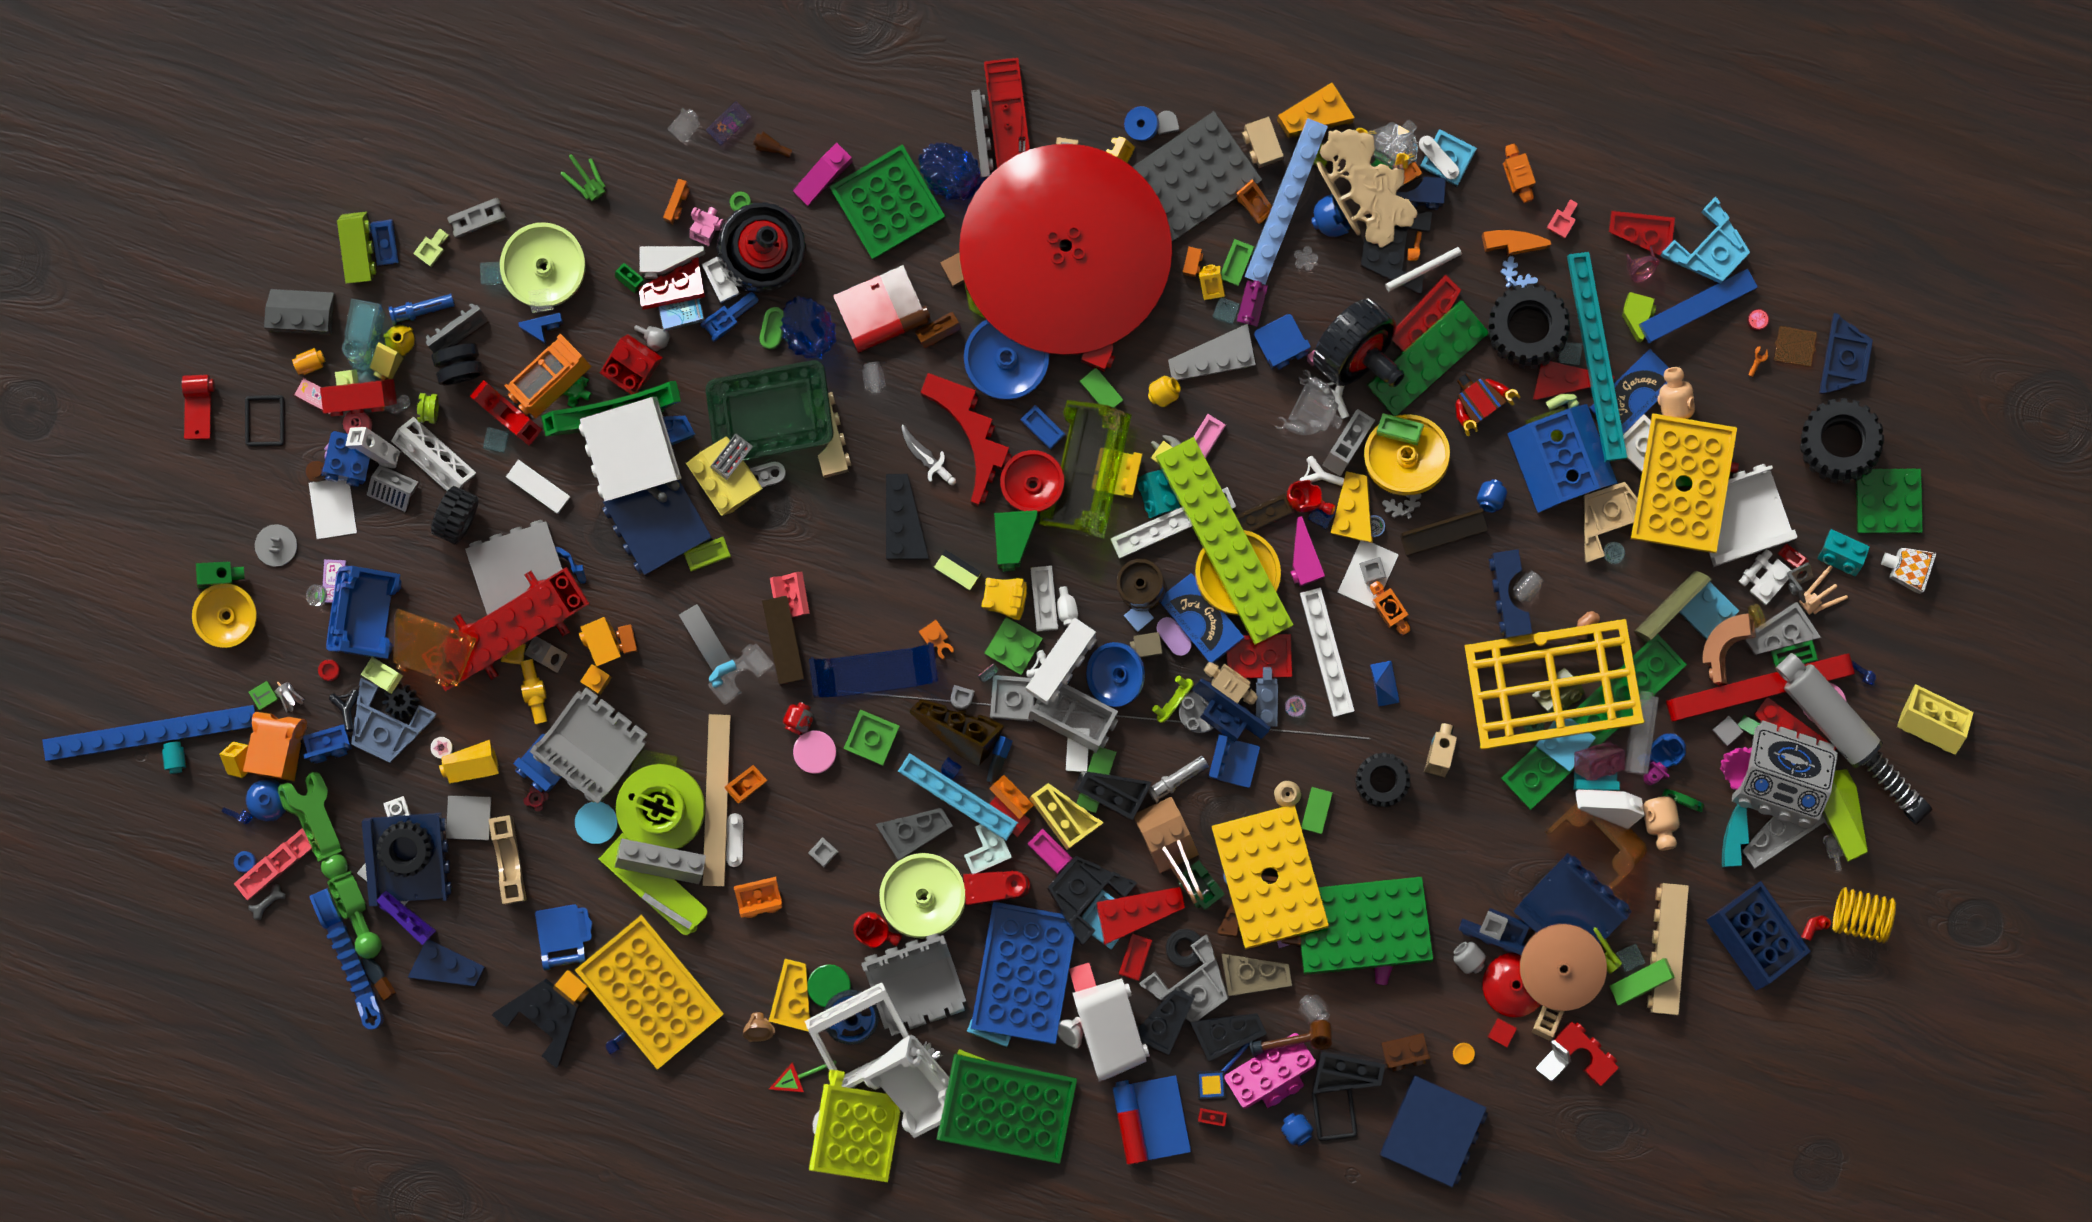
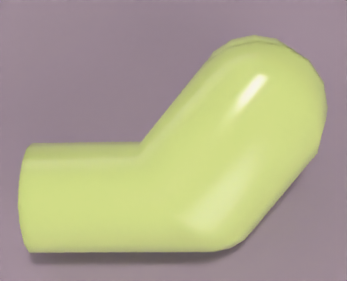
M1560 394L1546 401L1550 411L1563 404H1567L1568 408L1579 406L1577 397L1574 394Z

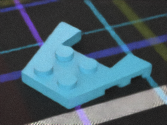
M1714 197L1701 213L1711 220L1717 228L1692 254L1673 240L1660 256L1721 284L1749 255L1750 251L1738 231L1733 228L1727 213L1722 210L1719 200Z

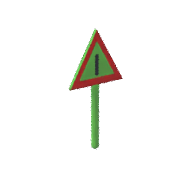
M792 1062L769 1090L804 1092L799 1079L828 1067L824 1064L797 1075Z

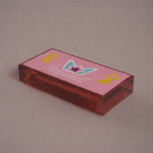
M303 377L293 396L323 411L320 388L322 387Z

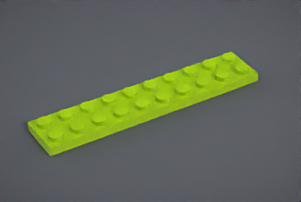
M1193 437L1156 455L1155 458L1254 645L1292 627L1293 623L1195 438Z

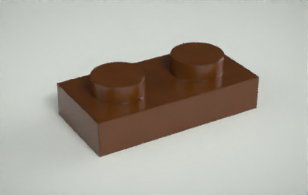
M950 312L916 330L915 333L923 347L926 348L962 328L953 312Z

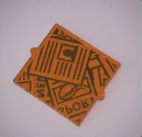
M1779 326L1777 341L1774 343L1776 345L1774 361L1811 367L1813 352L1816 351L1814 345L1817 332Z

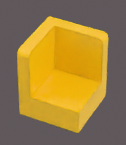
M232 742L219 753L228 775L243 778L248 774L243 771L248 745Z

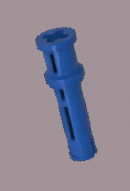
M449 294L414 304L406 302V305L388 308L393 325H397V322L410 319L413 321L419 315L454 307L452 295ZM439 302L442 303V304H440V305H436V306L424 308V306L436 304V303H439ZM406 312V314L397 315L398 313Z

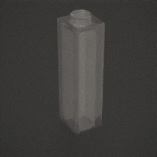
M1641 691V694H1639L1645 722L1644 724L1630 726L1624 772L1648 774L1659 697H1653L1654 693Z

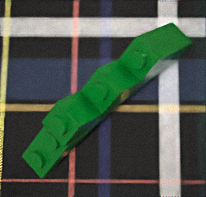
M669 381L636 394L601 403L554 410L541 416L545 436L581 433L579 429L580 419L651 397H657L661 412H664L663 409L681 402L677 382Z

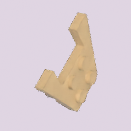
M1625 482L1584 495V547L1586 563L1605 556L1598 535L1634 523L1638 498Z

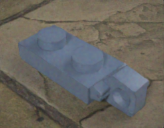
M1263 667V679L1258 678L1256 683V694L1258 696L1256 700V717L1265 721L1269 726H1277L1278 683L1277 679H1272V667Z

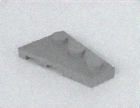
M1795 602L1755 629L1756 638L1745 639V642L1753 654L1756 655L1820 638V635L1798 602Z

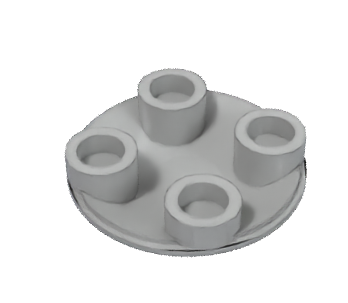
M1194 691L1187 694L1180 703L1179 717L1182 724L1188 730L1195 733H1205L1214 728L1200 718L1209 702Z

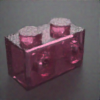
M1611 742L1574 752V772L1586 778V780L1596 781L1600 777L1614 775L1616 772L1625 770V750Z

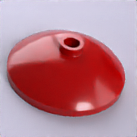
M1038 450L1023 451L1013 456L1004 466L1000 478L1001 490L1007 502L1019 511L1037 510V513L1052 507L1059 500L1064 489V474L1059 463L1051 455ZM1032 482L1037 483L1036 488H1030L1029 485Z
M1507 953L1493 960L1487 967L1482 981L1483 994L1488 1004L1496 1012L1508 1017L1526 1016L1534 1012L1541 1005L1530 996L1524 987L1520 975L1521 955L1517 953ZM1514 981H1518L1520 983V987L1518 989L1513 988L1512 983Z

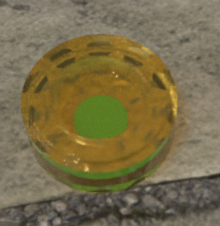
M1757 603L1749 606L1748 613L1754 617L1755 625L1764 624L1765 617L1760 606Z

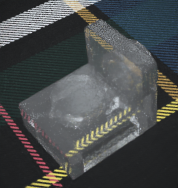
M682 108L679 116L667 130L684 144L700 126V123L697 120L699 116L691 109L686 111Z

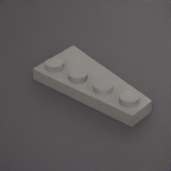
M972 90L981 177L990 176L989 171L994 170L992 158H988L987 150H991L990 137H985L984 130L988 129L987 116H983L982 108L986 107L985 95H980V90Z
M1821 815L1820 820L1810 829L1802 828L1790 821H1782L1778 817L1773 816L1749 844L1744 847L1742 853L1752 868L1755 869L1824 823L1825 819Z

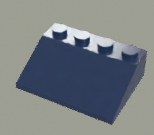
M1761 881L1706 920L1756 991L1770 984L1811 952Z

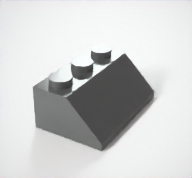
M271 289L265 307L264 328L268 332L332 335L335 293Z

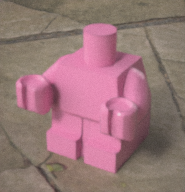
M696 207L693 209L691 216L695 222L690 228L689 238L707 246L710 245L715 230L719 231L724 222L723 219L719 220V217L715 216L717 213L716 209L710 207L708 212H701Z

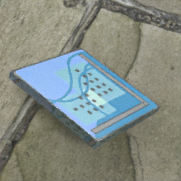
M700 298L658 307L664 332L705 321Z

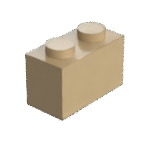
M1269 117L1245 125V131L1242 132L1245 143H1250L1252 151L1249 154L1253 164L1257 163L1258 168L1283 160V153Z

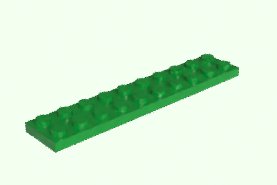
M1658 634L1632 656L1641 707L1687 665ZM1625 664L1621 666L1619 669H1624ZM1627 677L1610 679L1614 703L1631 700ZM1602 685L1576 709L1605 704ZM1633 709L1615 711L1616 718L1633 715ZM1607 713L1571 719L1580 725L1608 720ZM1618 728L1590 732L1596 738L1570 772L1535 746L1501 780L1531 810Z

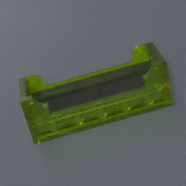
M1067 400L1063 414L1066 422L1070 423L1061 463L1064 474V489L1059 500L1052 507L1041 512L1039 524L1051 529L1104 539L1132 415L1109 405Z

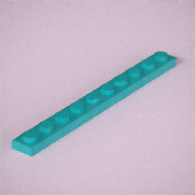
M1590 253L1569 254L1567 261L1604 461L1623 460L1627 458V452Z

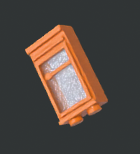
M561 334L557 336L558 339L550 347L546 348L509 385H504L510 391L508 397L515 404L520 402L521 404L518 407L526 415L530 413L535 419L592 367Z

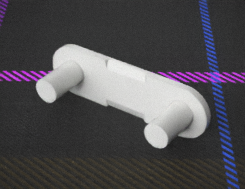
M1423 136L1419 140V148L1447 179H1455L1459 174L1457 165L1432 137Z
M734 813L727 819L726 860L730 866L737 867L742 863L743 818L741 815Z

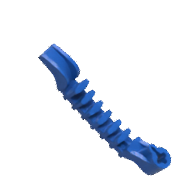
M328 888L310 895L309 897L322 927L327 929L328 934L326 936L328 939L331 938L333 942L332 948L336 949L337 959L341 960L343 965L341 968L347 974L346 980L347 982L350 981L352 986L351 992L355 993V1002L363 1026L367 1029L379 1028L384 1022V1016L379 1007L376 993L373 992L371 981L368 980L367 973L361 964L362 960L359 959L351 941L352 937L348 934V928L344 925L343 918L336 908ZM370 1013L372 1016H377L375 1025L373 1022H368V1019L371 1018Z

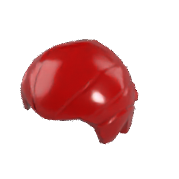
M1310 480L1294 482L1287 490L1288 502L1296 511L1309 512L1318 508L1327 515H1333L1335 511V505L1325 503L1322 500L1320 487L1312 485Z
M875 912L862 914L853 925V933L856 939L870 948H877L885 941H889L897 946L902 939L900 934L891 933L885 919Z

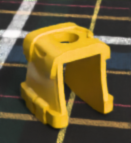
M986 578V587L981 607L984 610L1001 613L1014 620H1020L1024 612L1027 596V584L1024 582V579L1000 580Z

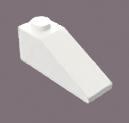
M704 246L640 247V273L648 279L658 278V275H664L690 262L692 259L704 255Z
M1576 791L1578 809L1626 829H1629L1644 816L1642 798L1627 792Z

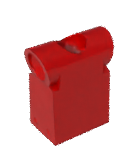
M1018 871L963 874L967 905L1021 898L1026 896L1031 890L1029 877Z

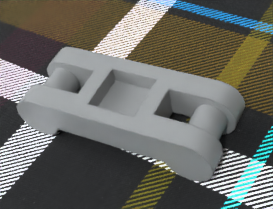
M499 198L489 200L449 216L447 219L449 224L453 226L454 237H462L467 233L506 219L505 213L501 212L499 207L501 205ZM492 209L494 215L487 216L486 210ZM466 219L467 225L462 227L460 221Z

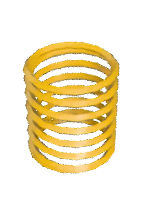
M1844 887L1836 903L1833 931L1835 933L1838 932V934L1844 931L1846 935L1852 933L1854 937L1860 935L1862 939L1868 936L1870 941L1876 938L1877 942H1882V944L1887 942L1895 917V899L1891 898L1887 903V898L1884 896L1879 903V896L1876 894L1871 902V894L1867 893L1863 900L1862 891L1857 893L1855 899L1854 889L1850 890L1848 894L1847 888ZM1853 909L1851 926L1848 930L1847 924L1849 922L1851 912ZM1860 914L1859 928L1856 932L1855 926ZM1868 916L1867 930L1863 934V927ZM1876 917L1875 931L1871 936V929Z

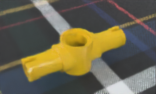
M533 659L522 661L520 663L525 681L521 685L524 701L528 703V706H531L535 724L547 722L543 705L544 699L547 698L544 683L539 677L537 678Z

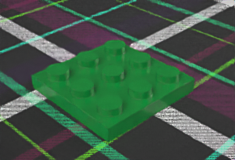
M1872 469L1868 475L1864 474L1862 479L1856 481L1857 533H1922L1921 469Z

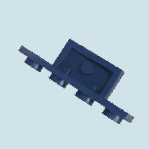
M1200 679L1192 689L1209 702L1200 718L1235 742L1239 738L1244 728L1260 739L1270 731L1271 727L1265 721L1257 718L1247 708L1239 705L1213 687L1210 682Z
M1490 908V912L1508 919L1500 940L1480 933L1481 925L1462 918L1459 930L1464 935L1482 939L1484 943L1497 945L1509 953L1522 954L1526 943H1523V940L1529 929V925L1524 921Z

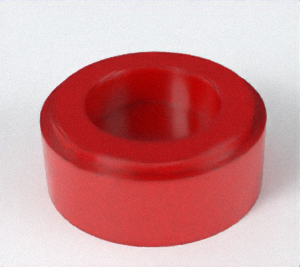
M324 660L318 667L319 676L325 681H334L340 675V666L333 660Z

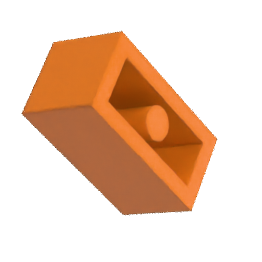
M1188 247L1183 269L1184 275L1196 277V274H1199L1200 266H1198V263L1203 258L1202 249Z
M632 625L618 627L616 633L618 639L620 638L621 644H619L621 652L623 651L624 654L637 652Z

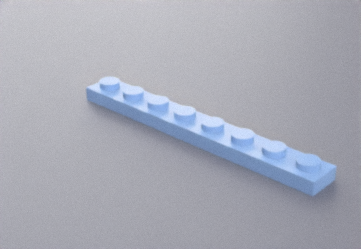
M1307 118L1244 277L1260 281L1265 285L1328 126Z

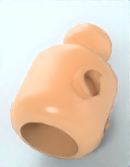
M1671 367L1665 370L1664 379L1667 384L1663 385L1659 391L1658 404L1661 405L1662 415L1688 419L1695 412L1693 388L1689 382L1682 381L1684 372L1679 367Z
M1668 796L1647 800L1643 804L1648 834L1657 835L1656 845L1660 851L1675 848L1677 841L1673 837L1672 832L1676 831L1680 826L1675 800Z

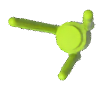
M1594 928L1595 934L1606 950L1604 954L1607 972L1610 974L1618 969L1622 962L1612 951L1599 930Z

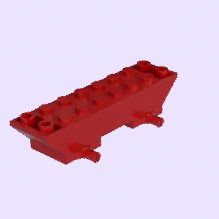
M565 567L550 577L539 581L531 570L524 574L531 585L527 591L485 617L470 624L465 623L461 614L452 618L459 628L456 634L423 654L443 689L447 691L476 672L484 669L490 679H494L499 676L492 666L496 660L550 627L557 626L562 637L568 634L570 631L563 621L589 604L569 569Z

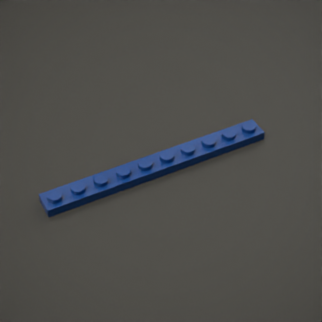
M255 705L43 739L45 761L252 728V716L256 712Z

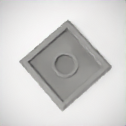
M993 675L990 718L1033 722L1028 716L1032 707H1034L1035 697L1026 691V686L1032 678Z
M448 796L446 839L490 840L488 819H491L492 797Z

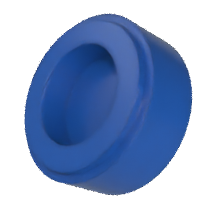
M247 851L238 853L234 858L235 868L243 873H247L257 863L256 857Z

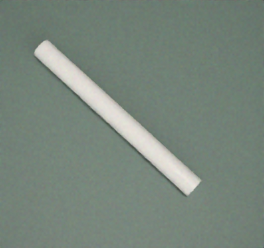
M1457 247L1385 284V287L1390 292L1462 255V252Z

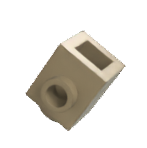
M1159 632L1133 636L1134 641L1130 642V647L1138 653L1140 658L1162 655Z

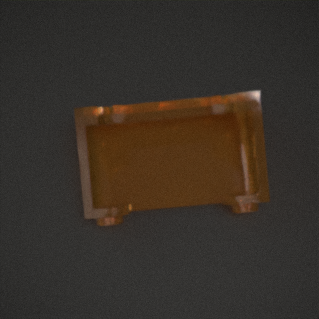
M397 608L394 616L393 663L397 664L396 669L406 673L410 669L436 678L435 683L447 688L449 684L458 686L476 638L446 625Z

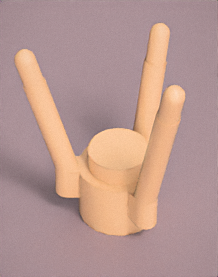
M1831 565L1804 593L1806 603L1803 604L1801 600L1799 601L1809 615L1812 612L1816 614L1825 608L1848 599V596L1845 595L1820 605L1822 603L1821 599L1837 588L1836 584L1818 596L1815 593L1811 595L1832 570L1833 567Z

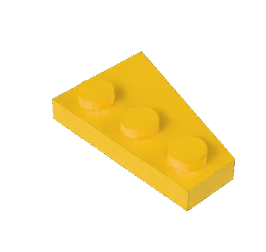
M785 959L769 1022L808 1031L805 1023L806 1020L810 1019L806 964Z

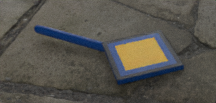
M1250 1042L1245 1044L1221 1071L1197 1072L1198 1100L1226 1098L1224 1073L1248 1048Z

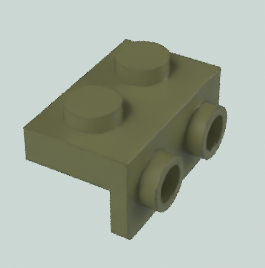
M1565 668L1557 673V679L1573 677ZM1581 684L1559 688L1562 710L1565 711L1569 706L1581 699L1585 693ZM1550 689L1536 691L1532 695L1547 713L1554 712Z

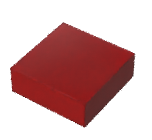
M1497 1018L1488 1038L1508 1047L1517 1028Z

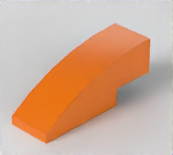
M1495 230L1483 232L1482 234L1485 252L1506 248L1507 256L1548 249L1551 246L1550 240L1526 232Z

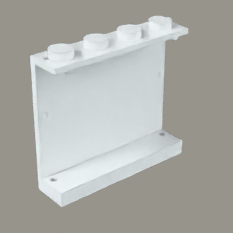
M657 397L647 398L580 419L579 429L581 435L586 438L587 445H585L587 455L592 458V472L594 477L598 478V492L600 497L604 498V501H610L621 496L681 479Z
M1765 464L1753 467V472L1746 474L1744 470L1733 474L1734 478L1728 480L1717 552H1709L1714 567L1797 538L1795 530H1791L1771 474L1772 465L1768 467Z

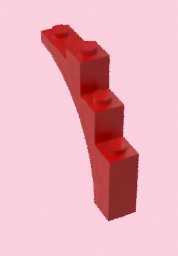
M928 373L921 390V396L936 402L948 411L961 425L967 435L974 453L976 465L975 487L971 504L980 506L981 502L985 503L989 491L986 490L988 482L992 483L996 471L993 468L1002 470L1012 454L1008 453L1009 447L987 440V437L991 438L995 425H992L993 419L970 411L971 408L975 409L979 398L975 396L976 390Z

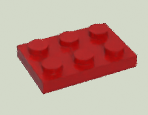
M1276 634L1254 645L1250 635H1243L1245 639L1227 652V666L1246 679L1263 678V667H1272V678L1292 677L1291 634Z

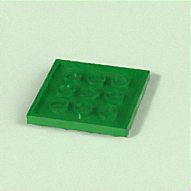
M903 144L830 186V190L872 260L946 218Z

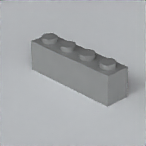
M621 839L617 850L615 868L699 884L703 875L706 855Z

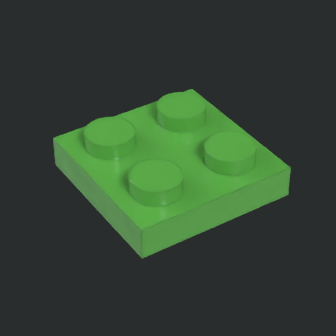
M1006 617L984 654L1017 674L1022 675L1043 638Z
M860 710L844 750L884 765L900 726Z

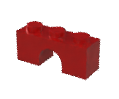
M1569 1022L1553 1040L1565 1048L1570 1055L1578 1048L1587 1050L1590 1054V1063L1583 1071L1598 1086H1602L1619 1068L1615 1064L1617 1060L1609 1052L1605 1054L1601 1051L1602 1045L1593 1037L1589 1039L1584 1034L1586 1030L1578 1022L1575 1024Z

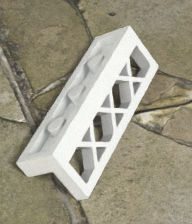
M414 417L398 428L391 440L392 443L446 491L452 486L462 489L463 485L476 474L472 468L426 427L418 423ZM413 426L419 431V434H413L408 428ZM425 441L431 442L435 448H429L425 445ZM440 455L447 456L450 462H444ZM456 469L463 470L467 475L462 478L456 472Z

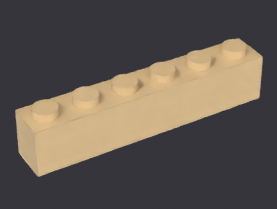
M1662 883L1660 888H1656L1655 899L1659 901L1658 909L1654 911V922H1657L1656 931L1653 930L1652 934L1655 952H1651L1650 964L1667 958L1675 978L1653 989L1651 995H1648L1647 1008H1650V1013L1679 1014L1688 885Z

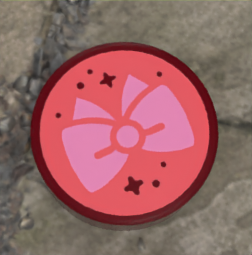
M1762 309L1751 311L1747 317L1748 326L1755 331L1763 330L1769 323V315Z

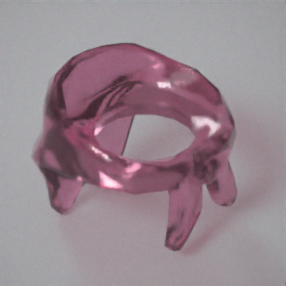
M1652 246L1649 247L1651 256L1632 261L1629 254H1626L1627 268L1632 281L1639 283L1653 275L1657 266H1659L1660 260L1655 257ZM1652 262L1651 266L1647 269L1638 270L1645 263Z

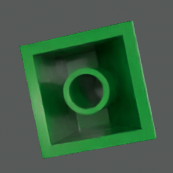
M1037 510L994 513L998 569L1002 568L1003 572L1015 571V567H1020L1038 520Z

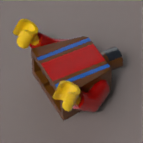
M1465 374L1457 380L1464 391L1457 396L1455 403L1456 418L1465 429L1466 435L1470 436L1469 429H1475L1478 432L1477 424L1502 407L1507 402L1505 399L1508 400L1510 405H1514L1512 398L1518 397L1520 399V395L1516 390H1510L1505 385L1491 379L1484 380L1480 378L1473 383L1470 377Z

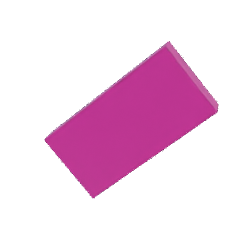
M1044 829L1028 843L1057 874L1073 859Z

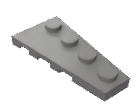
M1248 324L1169 359L1168 364L1171 377L1179 381L1255 366Z

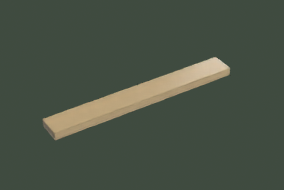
M709 714L704 855H706L703 870V886H725L728 792L724 787L728 784L731 715Z

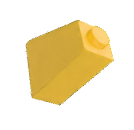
M490 740L443 756L442 765L439 766L443 778L447 777L449 783L499 774L498 759Z

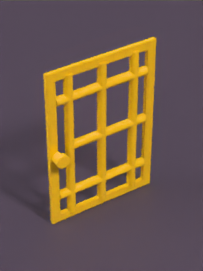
M1626 619L1465 645L1481 750L1639 725L1645 722L1642 715ZM1619 630L1620 637L1603 640L1602 632ZM1589 634L1594 635V641L1506 656H1501L1500 649L1534 643L1538 646H1543L1552 640ZM1622 645L1625 668L1608 671L1605 648ZM1492 650L1493 658L1475 659V653ZM1596 650L1600 673L1557 679L1554 656ZM1545 658L1549 681L1506 688L1503 671L1504 664ZM1494 666L1498 689L1481 692L1477 669ZM1627 677L1631 700L1614 703L1610 679ZM1602 681L1605 704L1562 710L1559 688ZM1550 689L1553 713L1511 719L1508 696ZM1499 698L1503 721L1486 723L1482 700ZM1633 709L1634 716L1616 718L1615 711ZM1607 713L1608 720L1565 727L1564 719ZM1556 721L1557 728L1514 735V727ZM1505 730V737L1488 739L1487 732Z

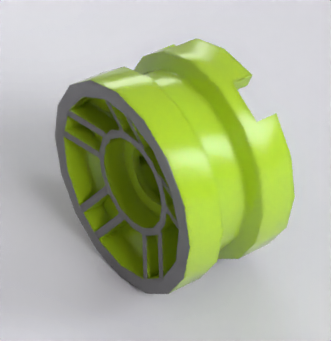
M420 393L419 399L421 400L417 406V414L420 415V417H417L418 423L429 421L430 424H436L439 411L438 394L427 396L426 393Z

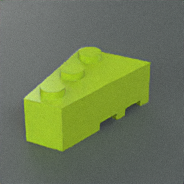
M367 212L342 214L337 220L345 282L371 281L373 275L376 274L375 262H372L371 254H373V244L369 236L370 223Z

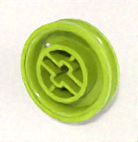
M665 764L649 765L634 772L622 785L616 801L617 821L622 832L629 840L677 850L693 840L701 829L705 817L704 796L698 783L684 770ZM655 792H662L670 796L671 799L662 795H655L654 798L649 795ZM631 793H634L635 796H634L633 800L631 801V800L629 799V795H630ZM647 799L660 804L661 800H664L662 806L674 810L672 817L664 813H659L658 817L655 816L657 810L644 806V800ZM643 810L648 811L647 816L652 820L664 821L666 818L668 821L661 824L649 821L644 816Z

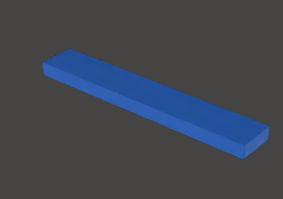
M1746 269L1724 280L1721 284L1718 283L1640 323L1639 326L1648 343H1651L1753 291L1758 286L1749 270Z

